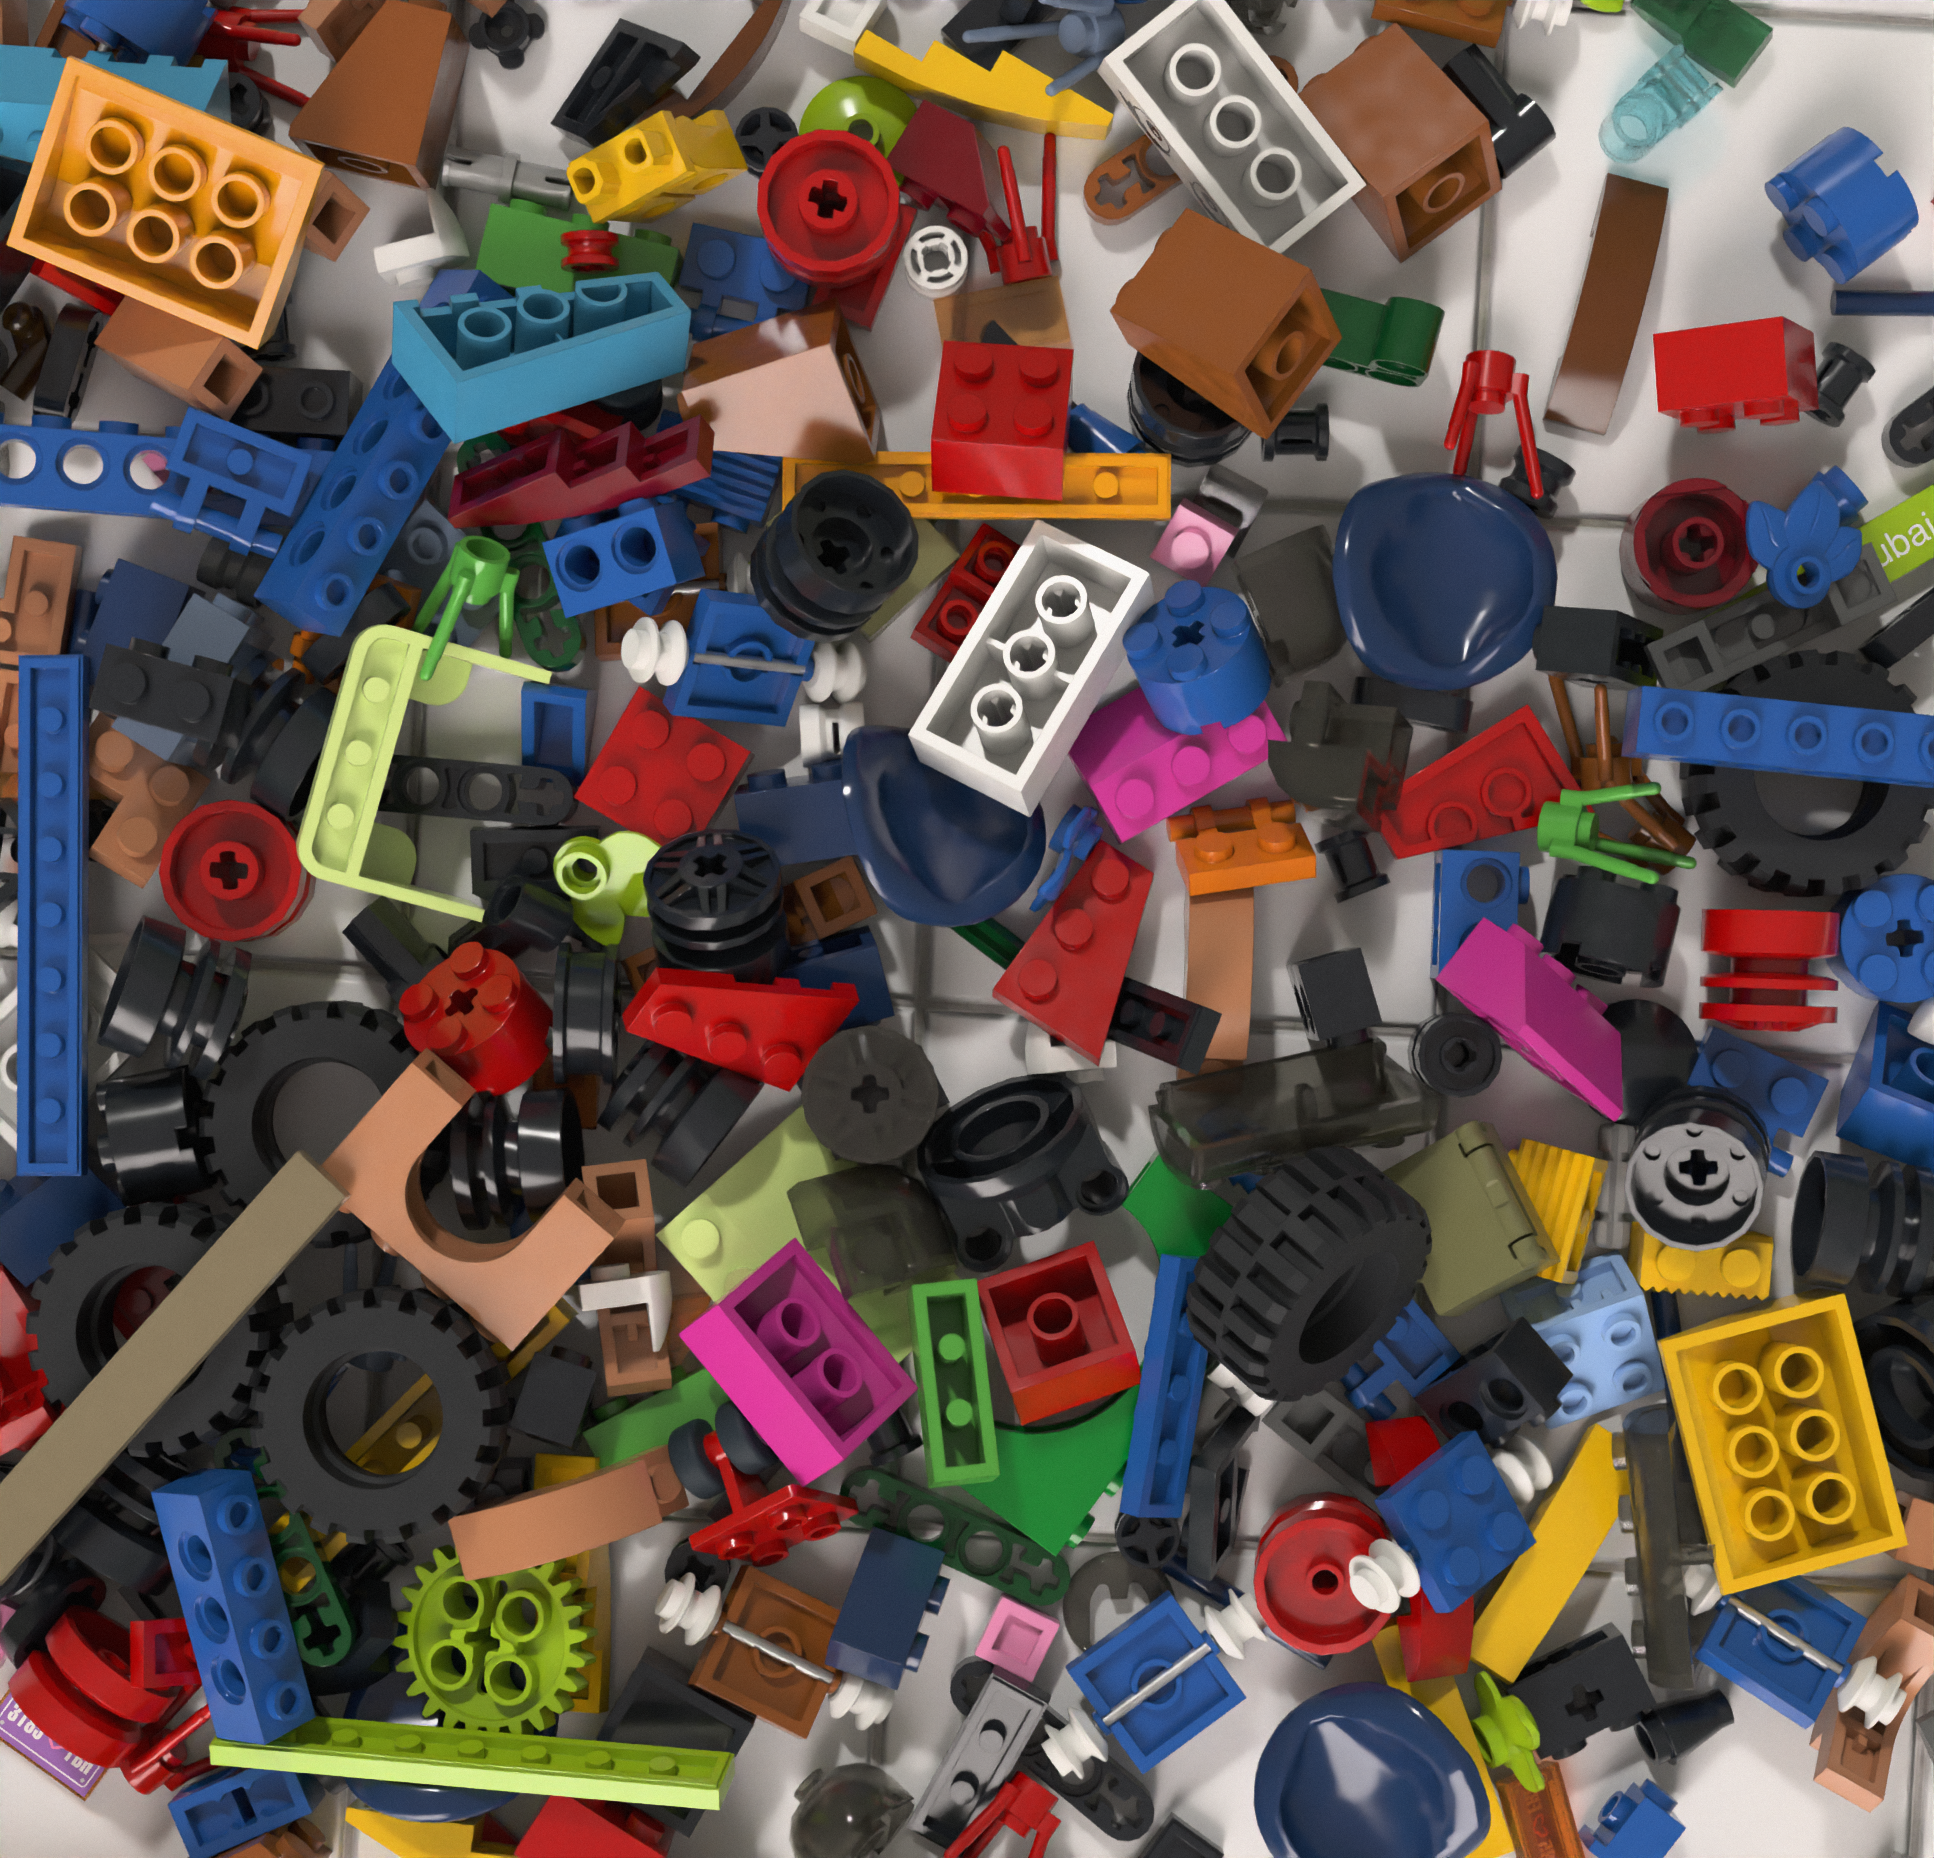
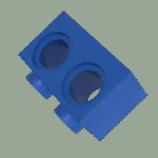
M641 497L619 504L620 518L603 523L600 513L597 512L562 523L565 535L543 542L542 545L565 618L601 609L706 576L683 501L658 505L656 497L650 499ZM646 530L655 541L656 552L654 558L648 554L644 546ZM590 549L597 554L600 562L598 575L592 570L589 563Z
M1434 851L1430 978H1436L1483 917L1505 931L1513 923L1518 925V904L1527 905L1530 890L1528 866H1520V852ZM1477 866L1489 868L1497 879L1496 893L1485 903L1475 900L1467 889V877L1472 869Z
M230 1766L184 1786L167 1805L189 1857L209 1858L312 1813L326 1793L314 1774Z

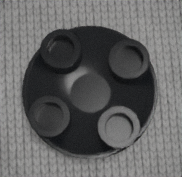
M1629 999L1606 1004L1608 1008L1602 1014L1621 1033L1623 1113L1614 1122L1589 1104L1587 1105L1595 1113L1616 1124L1639 1126V1123L1654 1102L1673 1090L1691 1087L1687 1082L1699 1055L1691 1031L1677 1014L1667 1007L1652 1001Z

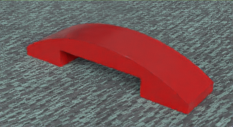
M1424 1415L1365 1423L1375 1487L1389 1485L1392 1487L1441 1448ZM1420 1585L1418 1593L1409 1597L1412 1615L1397 1617L1407 1682L1467 1673L1473 1638L1474 1594L1453 1612L1435 1613Z

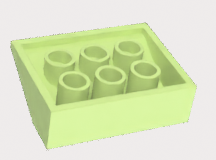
M805 1103L798 1107L656 1234L658 1239L714 1302L725 1295L789 1241L796 1238L898 1364L912 1351L906 1297L911 1285L961 1280L850 1154L837 1161L835 1160L810 1109Z

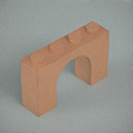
M327 170L323 171L303 248L336 262L370 211V208L334 173ZM127 295L94 342L97 347L133 376L229 422L263 371L262 367L227 337Z
M426 1048L406 1068L321 1166L351 1194V1197L342 1205L339 1211L347 1214L352 1212L371 1229V1236L380 1248L395 1257L403 1256L421 1272L420 1276L423 1283L431 1292L442 1299H452L471 1315V1323L482 1336L494 1343L502 1342L513 1351L614 1240L626 1220L578 1178H575L532 1227L522 1235L509 1241L496 1244L473 1243L461 1239L443 1228L433 1217L424 1201L420 1185L421 1165L431 1142L473 1096L476 1090L432 1051Z

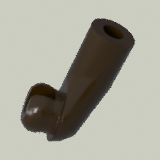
M18 301L10 304L2 316L3 328L11 332L17 356L0 379V385L21 400L26 401L37 386L52 331L48 317L39 307L30 306L26 302Z

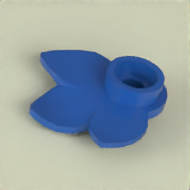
M1819 480L1812 481L1806 485L1789 505L1787 512L1761 501H1752L1746 514V543L1749 554L1767 570L1766 583L1771 595L1782 605L1791 609H1806L1820 603L1828 593L1831 582L1848 576L1854 570L1862 551V532L1852 527H1839L1840 510L1838 501L1831 490ZM1800 565H1802L1806 572L1807 581L1805 587L1797 579V571Z
M1073 804L1064 815L1048 845V848L1060 855L1049 879L1037 890L1038 895L1032 902L1030 910L1037 912L1048 901L1057 899L1074 858L1077 857L1085 862L1094 850L1104 831L1102 827L1095 824L1100 811L1092 806H1084L1082 809Z

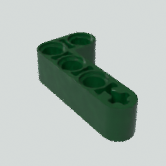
M1320 287L1342 335V339L1323 363V366L1400 386H1421L1429 376L1445 310L1434 304L1408 297H1390L1385 304Z

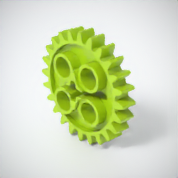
M448 1544L434 1549L433 1556L436 1564L428 1561L418 1564L414 1568L423 1584L413 1583L403 1586L400 1591L413 1605L410 1608L397 1611L398 1622L407 1625L408 1628L407 1633L396 1637L391 1645L408 1649L409 1658L396 1666L397 1672L414 1671L417 1678L406 1691L408 1697L425 1692L429 1700L424 1707L422 1715L426 1718L444 1711L446 1715L443 1727L459 1729L465 1723V1729L534 1735V1727L541 1732L555 1725L556 1720L553 1712L561 1715L572 1710L575 1706L567 1691L577 1692L587 1688L589 1684L576 1669L596 1662L594 1654L581 1648L582 1641L598 1635V1629L581 1625L579 1617L594 1607L593 1603L587 1601L575 1602L572 1594L583 1582L581 1577L563 1582L559 1575L565 1566L566 1559L562 1558L511 1573L465 1581L456 1547L454 1549ZM501 1581H505L508 1586L505 1596ZM466 1583L471 1585L478 1595V1608L476 1612L470 1610L465 1604L463 1589ZM524 1598L531 1600L536 1606L538 1622L535 1628L524 1620L522 1614ZM453 1647L458 1648L464 1654L466 1659L465 1675L460 1674L453 1666L451 1661ZM512 1662L518 1664L524 1671L526 1676L524 1691L518 1689L512 1683L510 1677ZM483 1678L487 1693H484L481 1689Z

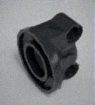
M1045 1073L1012 1077L982 1088L950 1107L928 1128L917 1148L918 1170L933 1200L944 1215L945 1231L955 1253L963 1266L974 1272H989L997 1269L1011 1255L1013 1239L1032 1236L1046 1231L1063 1221L1076 1208L1094 1216L1112 1213L1125 1201L1129 1190L1127 1176L1110 1147L1101 1139L1095 1118L1081 1088L1065 1076ZM1103 1170L1094 1180L1084 1181L1090 1173ZM988 1227L981 1235L968 1237L975 1229Z
M1934 1276L1925 1277L1919 1292L1911 1300L1900 1299L1853 1322V1327L1887 1461L1911 1478L1934 1483Z

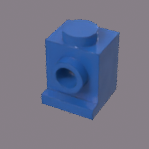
M1647 1778L1641 1786L1633 1781L1625 1793L1622 1791L1615 1792L1604 1804L1598 1815V1822L1601 1823L1599 1827L1593 1831L1584 1824L1577 1835L1586 1848L1598 1858H1664L1686 1827L1672 1812L1678 1802Z

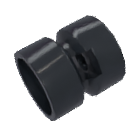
M1455 1012L1434 1014L1422 1021L1412 1033L1407 1049L1409 1067L1421 1084L1431 1091L1457 1098L1474 1096L1488 1088L1499 1074L1503 1058L1500 1040L1491 1026L1478 1017Z

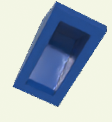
M524 681L521 689L522 766L550 768L564 772L574 780L576 786L580 787L588 772L599 689L550 682L549 684L535 681ZM549 779L547 782L553 783V779Z

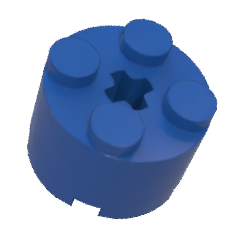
M66 0L63 5L66 14L60 23L66 29L93 45L98 41L111 49L116 48L120 50L115 57L116 62L146 64L149 55L175 56L178 66L186 67L219 12L215 8L205 7L208 0Z
M1845 126L1828 135L1776 174L1764 186L1768 198L1782 213L1789 226L1783 231V238L1791 252L1803 262H1807L1813 257L1841 285L1848 282L1903 241L1912 232L1911 230L1918 225L1919 221L1915 200L1898 170L1887 177L1874 161L1883 154L1881 149L1861 132Z
M1183 580L1175 583L1167 590L1165 598L1150 607L1123 636L1122 643L1127 653L1128 661L1156 719L1160 724L1173 732L1185 735L1203 734L1200 726L1219 721L1224 729L1235 725L1253 713L1266 698L1270 690L1272 679L1269 674V666L1271 663L1253 618L1245 602L1238 595L1226 589L1201 587L1194 580Z
M1916 874L1879 875L1878 882L1862 889L1846 891L1829 911L1841 913L1839 955L1826 958V962L1835 976L1858 995L1873 1001L1912 1003L1933 997L1934 880ZM1896 930L1903 931V944L1897 945V947L1887 946V933H1892Z

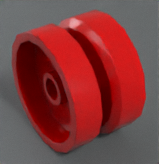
M817 129L791 138L770 157L758 182L757 214L771 256L789 276L816 288L842 289L868 280L889 260L900 237V191L890 163L871 142L845 130ZM827 204H835L843 211L834 209L833 218H822L819 213L820 209Z
M227 799L199 806L176 824L163 845L159 876L165 901L181 923L205 938L230 942H253L278 936L301 918L314 897L317 877L313 876L302 866L297 856L296 842L300 830L299 825L294 820L291 822L284 821L263 806L254 803ZM237 863L247 864V878H237V882L233 876L234 866Z
M1330 1491L1301 1494L1277 1508L1261 1529L1255 1552L1253 1579L1257 1609L1275 1635L1295 1649L1321 1656L1347 1653L1374 1639L1389 1620L1391 1613H1383L1376 1609L1367 1608L1359 1602L1350 1587L1349 1563L1357 1555L1369 1556V1547L1377 1539H1386L1392 1542V1538L1378 1514L1354 1497Z
M69 1605L45 1637L49 1650H33L8 1682L12 1698L24 1715L46 1736L66 1751L97 1766L107 1769L121 1767L142 1740L144 1732L140 1722H157L177 1698L180 1686L147 1689L131 1688L130 1630L100 1611L83 1605Z

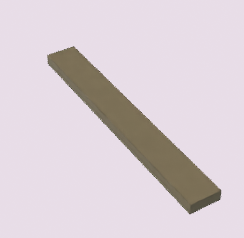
M297 1151L0 1483V1586L8 1580L351 1197V1194L306 1151Z

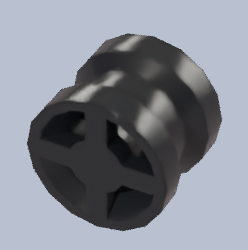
M761 107L751 110L741 119L736 128L735 138L749 170L747 172L760 180L770 157L779 144H786L791 138L799 135L794 121L787 113L773 107Z
M1520 444L1513 455L1516 465L1511 475L1501 478L1498 487L1503 488L1525 503L1536 516L1549 520L1553 519L1558 509L1556 497L1562 487L1572 483L1576 471L1558 457L1537 448L1544 494L1540 499H1535L1531 496Z
M1118 1512L1114 1523L1116 1543L1122 1556L1130 1564L1143 1569L1157 1568L1166 1564L1176 1554L1180 1543V1531L1175 1518L1135 1517Z
M688 1536L679 1541L668 1558L664 1570L665 1583L667 1584L671 1579L679 1581L682 1576L691 1572L700 1584L699 1586L698 1582L695 1581V1590L704 1593L710 1586L717 1585L722 1593L725 1590L732 1569L731 1560H720L717 1555L692 1550Z

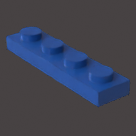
M1161 1253L1119 1512L1135 1517L1181 1518L1208 1356V1351L1194 1339L1186 1314V1307H1188L1186 1299L1188 1285L1194 1282L1196 1278L1193 1271L1199 1259L1196 1256Z

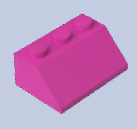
M1141 687L1091 714L1067 755L1119 845L1290 747L1291 745L1265 700L1253 713L1239 723L1225 729L1220 721L1200 726L1203 734L1196 735L1176 733L1160 724Z
M1483 917L1435 979L1473 1014L1491 1026L1494 1032L1532 1067L1616 1122L1623 1113L1621 1033L1602 1016L1608 1006L1579 984L1573 989L1570 985L1577 977L1548 954H1545L1541 959L1538 955L1544 948L1543 944L1526 930L1513 923L1505 931Z
M793 1238L678 1334L802 1487L844 1461L919 1389L796 1238Z

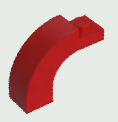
M1 1262L0 1456L15 1448L17 1451L20 1450L22 1452L30 1450L67 1409L62 1402L53 1406L48 1404L40 1391L41 1388L49 1384L43 1368L32 1372L28 1352L38 1349L37 1334L26 1333L27 1313L40 1310L41 1300L35 1299L31 1295L34 1287L32 1283L25 1287Z

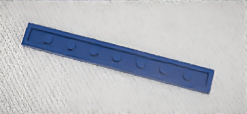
M83 654L19 655L17 1176L88 1175L89 657Z

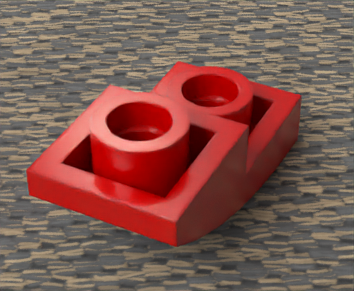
M983 522L952 568L946 582L914 628L910 638L951 664L1021 546Z

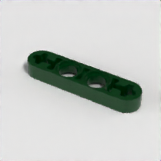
M488 433L466 440L458 451L456 459L458 472H464L481 464L479 453L489 449L497 457L513 450V448L504 438L495 433ZM543 521L527 524L522 535L511 540L499 538L494 531V526L479 527L483 537L490 538L507 548L510 553L509 567L516 568L521 572L527 566L539 565L545 567L549 572V588L539 598L526 599L519 595L517 588L514 591V621L530 658L545 670L556 673L569 671L577 666L585 656L587 647L586 634L579 615L565 618L563 609L549 610L556 606L560 599L542 545L543 542L550 540ZM549 610L554 625L563 634L571 632L572 638L563 642L564 654L555 657L548 649L540 650V644L548 640V633L543 621L537 615L528 622L527 614H536Z
M255 1425L238 1426L221 1436L215 1446L213 1455L216 1469L250 1471L246 1464L235 1467L230 1455L239 1449L237 1438L241 1437L246 1446L252 1445L249 1428ZM262 1446L260 1447L262 1455L253 1461L260 1480L264 1476L259 1467L267 1463ZM277 1480L275 1484L266 1485L256 1490L258 1501L269 1496L277 1497L281 1500L286 1495V1492ZM303 1510L294 1515L289 1511V1523L285 1530L278 1533L267 1532L299 1656L314 1666L325 1667L334 1665L344 1658L356 1643V1622L315 1529L310 1527L311 1519L309 1515ZM297 1556L303 1557L312 1563L316 1571V1581L310 1591L298 1593L286 1587L282 1580L281 1572L282 1566L287 1559ZM323 1592L326 1593L330 1603H324L317 1608L321 1620L326 1626L337 1624L341 1631V1635L333 1641L334 1651H329L325 1643H319L314 1646L311 1642L309 1635L318 1628L312 1610L299 1617L295 1609L297 1606L310 1603Z
M872 1465L858 1466L850 1471L842 1481L839 1495L856 1499V1502L858 1497L851 1493L850 1489L853 1485L864 1487L869 1479L879 1483L878 1495L890 1502H896L898 1490L910 1495L899 1509L896 1527L884 1523L890 1516L889 1509L878 1504H871L867 1512L859 1510V1513L848 1518L862 1528L871 1531L874 1526L946 1552L943 1560L944 1565L1030 1604L1038 1606L1051 1605L1062 1599L1069 1588L1071 1579L1069 1565L1063 1553L1060 1551L1055 1557L1031 1538L1013 1527L881 1467H874ZM927 1504L934 1506L940 1510L944 1517V1527L939 1535L934 1538H918L908 1528V1515L919 1505ZM976 1532H992L1001 1541L1002 1552L994 1563L985 1566L978 1565L972 1562L966 1555V1542ZM1016 1543L1025 1547L1019 1554V1560L1031 1566L1038 1567L1042 1563L1043 1558L1051 1560L1052 1573L1059 1578L1057 1583L1054 1585L1045 1582L1040 1591L1032 1589L1031 1576L1016 1567L1013 1568L1012 1579L1000 1576L1010 1563L1013 1544Z

